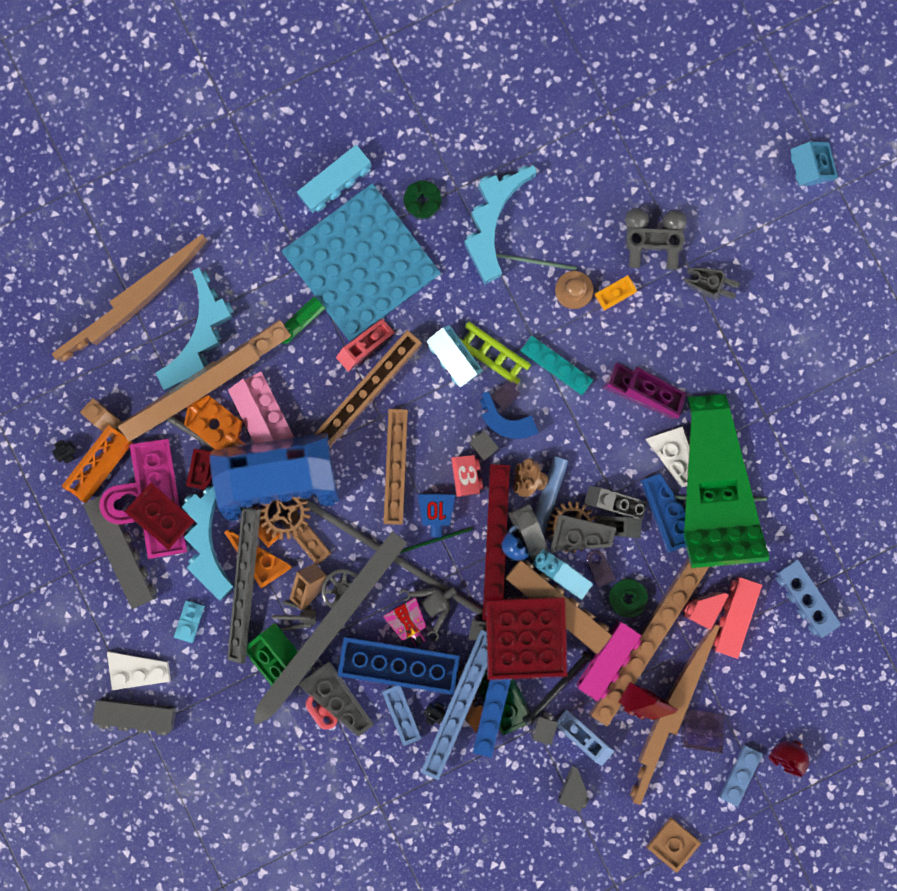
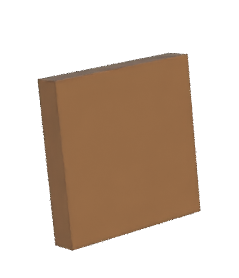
M670 817L646 848L673 871L678 873L700 846L701 842Z

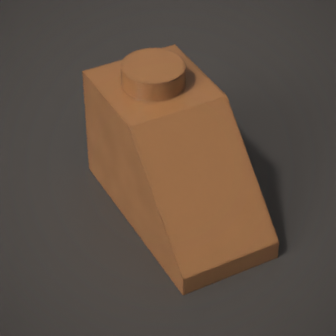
M92 398L81 410L80 413L102 432L108 425L121 432L118 425L122 421L99 400ZM113 432L109 435L110 438L115 436Z
M315 564L298 571L290 600L301 611L304 610L321 592L327 575Z

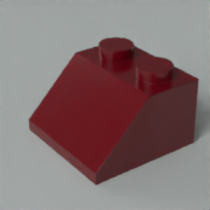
M629 682L618 702L624 706L623 710L632 716L636 715L642 720L645 717L656 720L678 711L677 708L652 691Z

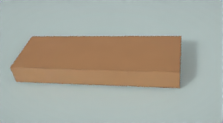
M298 511L291 516L294 526L298 523L301 516ZM280 521L286 529H289L285 522ZM301 525L304 529L303 533L297 529L298 537H295L293 533L290 534L317 566L332 553L309 525Z

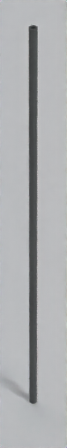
M171 416L166 419V421L215 450L186 427L184 422L178 418ZM308 499L300 500L301 502L307 500L308 503L304 507H310L311 511L375 551L381 546ZM399 556L393 561L431 586L440 589L443 593L451 589ZM459 593L451 597L482 617L483 608Z

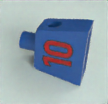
M418 494L422 524L431 525V537H442V526H450L455 495Z

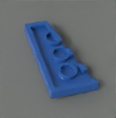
M661 474L641 480L667 553L686 547L683 537L684 509L673 496V492Z

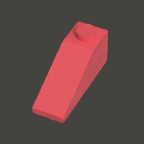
M381 319L343 347L336 358L349 372L387 341L395 332Z

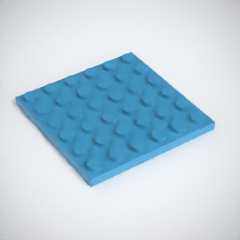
M373 183L282 250L284 256L319 302L325 307L327 313L349 342L353 341L441 275L440 271Z

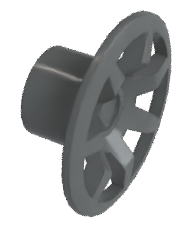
M340 569L330 573L325 578L322 585V596L330 608H333L352 582L347 580V574L356 578L358 576L356 573ZM343 573L342 579L338 581L332 577L335 574ZM330 579L334 584V588L325 591L326 584ZM326 594H334L336 596L332 604L328 601Z

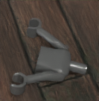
M436 587L410 592L407 588L401 589L399 594L402 592L408 593V596L403 601H407L411 597L428 596L421 603L431 618L442 612L434 628L430 629L427 635L435 633L436 637L431 641L436 642L439 638L438 631L450 611L448 599L457 594L456 590L452 587L443 593Z

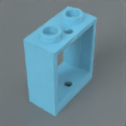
M542 549L532 564L581 600L593 585V583L545 549Z

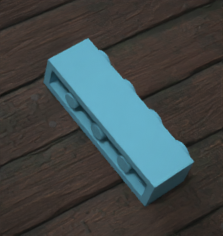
M355 145L298 190L297 194L312 213L315 211L320 212L326 207V203L329 200L333 201L338 198L344 188L348 189L353 186L359 176L363 177L368 174L372 167L371 162L360 148Z

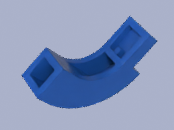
M489 391L481 394L480 404L483 410L487 409V412L481 414V417L488 428L494 433L512 440L526 439L539 433L532 415L517 421L507 420L497 412Z

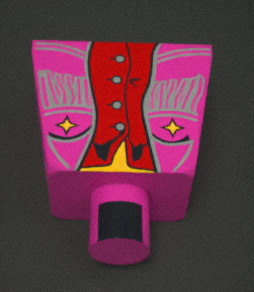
M416 597L383 615L384 619L402 641L410 637L415 646L425 641L420 631L426 628V623Z

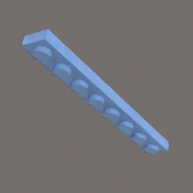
M481 629L421 770V773L438 781L487 668L486 630Z

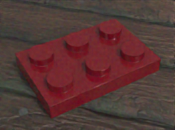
M152 483L124 511L167 550L194 523V520Z

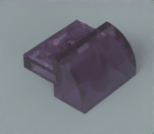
M687 709L684 716L683 729L681 730V746L683 748L722 754L725 715Z

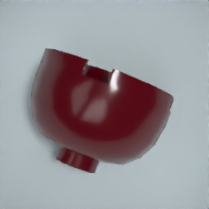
M793 740V742H779L768 757L774 765L778 766L779 763L785 768V772L797 777L804 776L810 764L809 755L803 748L804 745L797 740Z

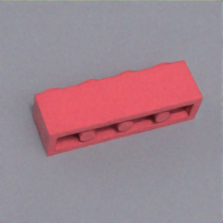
M740 577L732 580L729 588L731 594L724 603L723 609L726 610L724 616H721L718 621V626L720 627L713 642L712 650L737 659L739 658L762 587L761 584Z

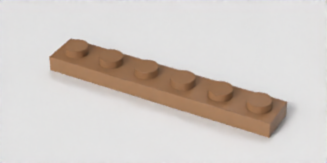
M389 409L384 524L403 525L408 410Z

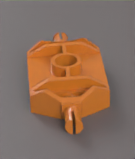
M209 395L187 406L184 425L215 450L246 445L240 439L243 422ZM217 419L220 425L217 429L213 430L210 428V422Z

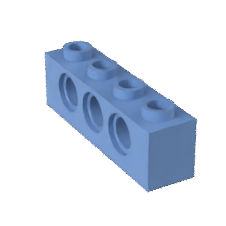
M793 559L775 571L777 575L776 581L781 587H785L788 592L786 596L792 604L795 603L799 608L797 610L798 614L803 620H807L809 623L808 629L813 636L817 635V637L823 638L841 626L799 560ZM794 578H797L799 586L794 589L791 582ZM808 594L810 601L805 605L802 602V598ZM818 610L821 614V617L819 620L815 621L813 618V614L815 611Z

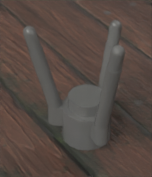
M283 601L284 605L299 609L294 603ZM307 606L304 611L300 612V616L272 615L271 618L300 620V623H303L280 628L282 631L311 628V625H316V610H312V607Z

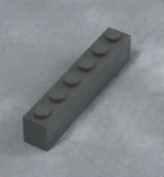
M101 496L83 504L131 608L135 609L157 599L155 595L157 590L154 584H150L147 578L149 573L146 567L142 566L139 561L141 556L138 550L134 549L131 544L133 539L130 533L125 531L123 524L110 523L102 516L99 508Z

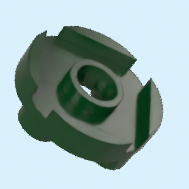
M417 181L407 187L404 194V206L407 212L414 218L419 220L430 219L441 207V193L435 184L428 181ZM420 196L428 198V201H425V205L417 202Z
M622 579L616 582L610 589L609 604L615 613L622 617L632 618L644 611L648 601V594L641 583L632 579ZM624 594L633 595L631 603L623 601V598H625Z

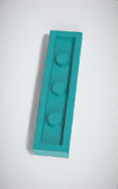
M532 335L520 351L581 396L593 381V379Z

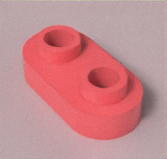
M309 696L305 704L306 709L318 726L324 730L333 728L337 724V719L319 703L317 708L313 707L312 702L315 700ZM324 717H328V723L323 721Z

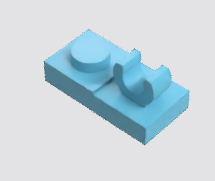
M188 600L185 601L174 638L194 643L205 608L204 605Z

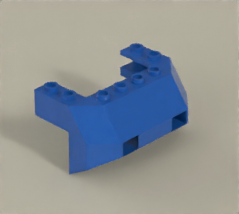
M328 432L212 450L210 454L212 481L218 509L224 518L229 521L239 520L242 515L241 507H250L255 503L264 505L270 504L274 500L284 502L294 497L304 499L316 494L320 505L333 506L339 502L337 480L332 470Z

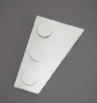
M683 427L645 439L681 487L687 486L689 444Z
M111 651L107 652L112 690L171 681L168 661L136 657Z

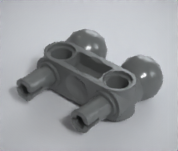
M641 208L629 210L625 216V224L628 228L625 238L626 249L630 251L629 268H640L641 251L660 250L668 252L667 269L678 270L679 253L683 251V244L685 242L683 231L687 224L685 214L677 209L670 210L663 218L665 229H645L649 222L646 211ZM633 234L640 236L639 244L632 242L631 236ZM670 236H676L678 238L677 245H672L670 243Z

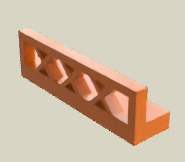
M108 425L61 487L74 494L82 502L87 503L133 442H129L123 433ZM113 432L115 436L112 440L107 441V437ZM102 449V453L95 457L97 450ZM90 464L88 471L83 472L84 467ZM79 479L74 489L70 487L75 480Z

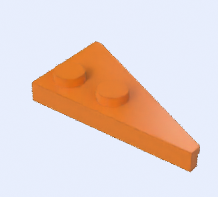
M231 530L225 531L224 533L238 553L239 535ZM257 546L254 579L260 588H263L293 567Z

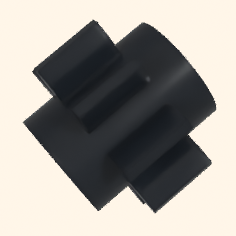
M61 439L54 444L56 448L52 450V453L59 463L64 461V463L68 464L75 459L73 455L77 451L71 441L65 442Z
M436 701L435 705L430 702L423 713L427 717L425 722L431 726L434 723L440 725L446 714L443 710L444 705Z

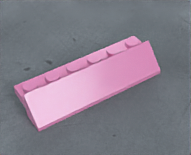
M262 371L247 379L240 380L228 390L254 444L294 438Z

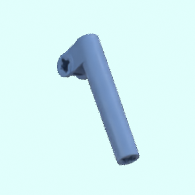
M555 456L547 475V486L542 490L534 512L543 537L569 462ZM510 526L507 529V533L516 531L515 527ZM516 537L517 544L522 543L520 538Z

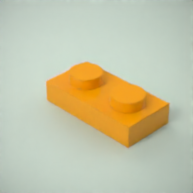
M627 275L595 293L594 296L603 311L638 291Z

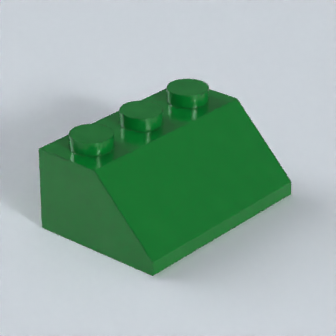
M274 623L247 645L246 655L272 686L298 651L284 635L283 631Z

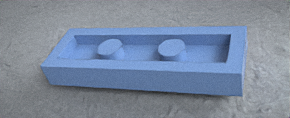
M393 686L383 690L382 694L403 746L422 739L402 687Z
M743 745L719 796L721 799L737 807L739 806L760 762L762 753Z

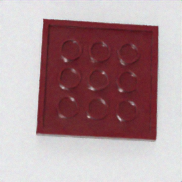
M565 597L485 600L488 680L567 676Z

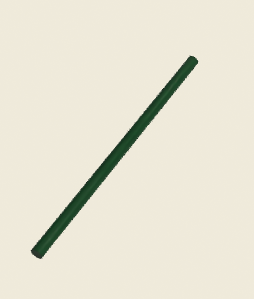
M469 527L404 548L399 554L472 531V528Z

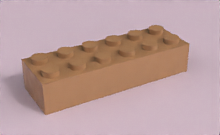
M518 560L505 576L509 582L529 598L565 597L563 596L565 591L556 584L552 587L548 583L550 579L541 572L538 574L534 572L533 569L535 567L527 560L523 562ZM569 596L568 599L565 597L566 629L598 654L612 637L608 633L611 629L600 621L596 623L594 621L595 616L588 610H580L578 608L580 604Z

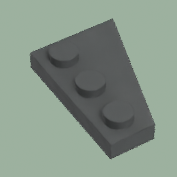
M558 514L550 552L612 547L616 527Z

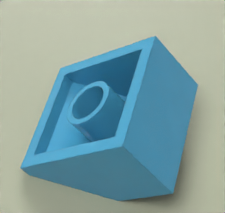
M809 141L790 149L791 161L795 167V177L799 186H811L838 179L829 142Z

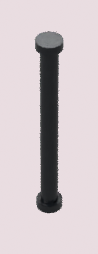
M584 651L581 654L582 657L567 672V676L562 677L527 716L524 715L522 720L528 726H532L533 720L587 662H591L592 657Z

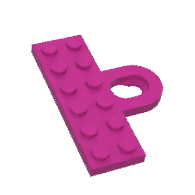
M169 439L129 445L135 483L113 486L103 493L99 508L102 516L108 522L119 525L135 522L123 510H116L114 502L126 494H132L137 498L150 483L155 485L179 506ZM143 529L148 559L187 553L184 534L167 550Z

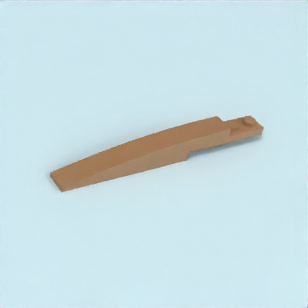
M201 234L110 301L113 307L112 310L52 353L53 357L60 362H65L73 357L75 351L86 348L89 345V341L94 345H98L166 287L204 246L207 239Z
M277 320L218 361L211 362L119 424L118 428L130 442L260 360L259 357L291 335L281 320Z
M713 624L711 630L708 629L665 700L677 708L678 711L656 719L638 758L639 762L644 764V767H640L637 774L638 782L632 786L630 791L633 803L641 806L669 732L677 735L720 627Z

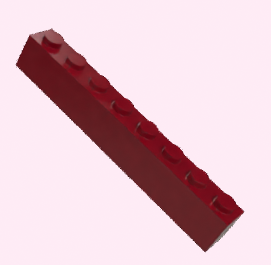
M490 464L483 620H486L485 600L503 599L505 554L501 544L507 533L510 465Z

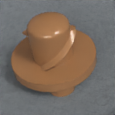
M567 272L556 283V298L563 307L580 309L591 300L593 284L590 278L582 272Z
M526 459L516 465L515 483L513 485L514 493L522 497H529L535 490L541 491L545 489L548 483V476L546 473L541 472L540 465L536 460Z

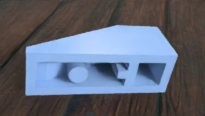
M567 709L557 720V727L599 765L602 766L613 754V749Z

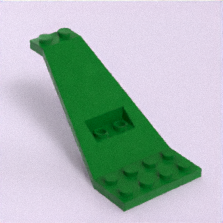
M726 394L688 397L687 403L691 414L683 537L691 568L767 562L770 556L759 522Z

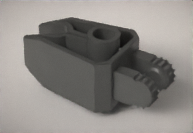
M705 268L687 269L689 275L698 278L697 280L684 278L685 284L694 291L713 300H717L721 296L735 299L736 294L723 289L725 285L739 288L740 283L727 279L723 271Z

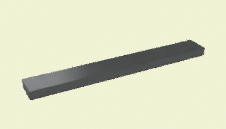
M242 507L227 660L240 664L246 662L261 512L259 509Z

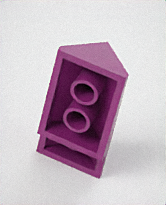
M618 362L614 365L603 386L605 390L670 419L679 418L686 397L685 392L638 366L632 371Z

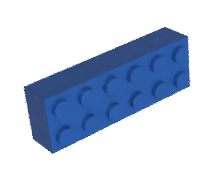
M345 636L338 676L454 695L460 654Z

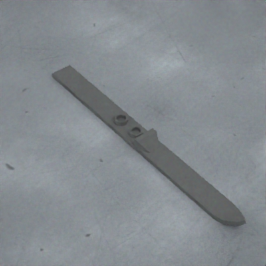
M393 531L260 700L255 711V724L264 722L277 712L406 546L407 542Z

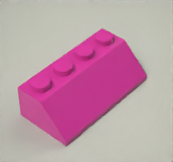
M620 621L616 622L609 633L612 637L600 652L595 654L576 683L578 689L596 701H599L600 698H605L609 691L607 687L610 682L614 683L620 675L618 670L621 666H626L631 658L629 656L632 649L636 650L641 643L639 639L641 635Z

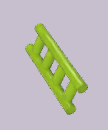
M469 321L465 326L469 332L463 340L459 338L472 356L517 386L520 379L516 376L522 367L528 370L532 364ZM475 335L485 341L479 351L470 345ZM491 346L500 351L495 361L485 355ZM506 357L516 362L510 372L501 366Z

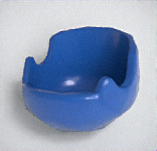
M508 532L501 544L504 554L513 560L526 559L530 552L523 547L522 543L517 544V539L512 533Z

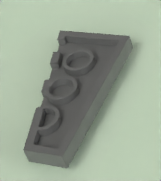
M330 661L298 684L300 688L357 737L374 725L345 682L338 676V672Z

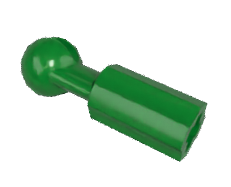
M313 297L283 324L291 336L281 342L282 344L290 343L300 331L325 310V307L318 299Z

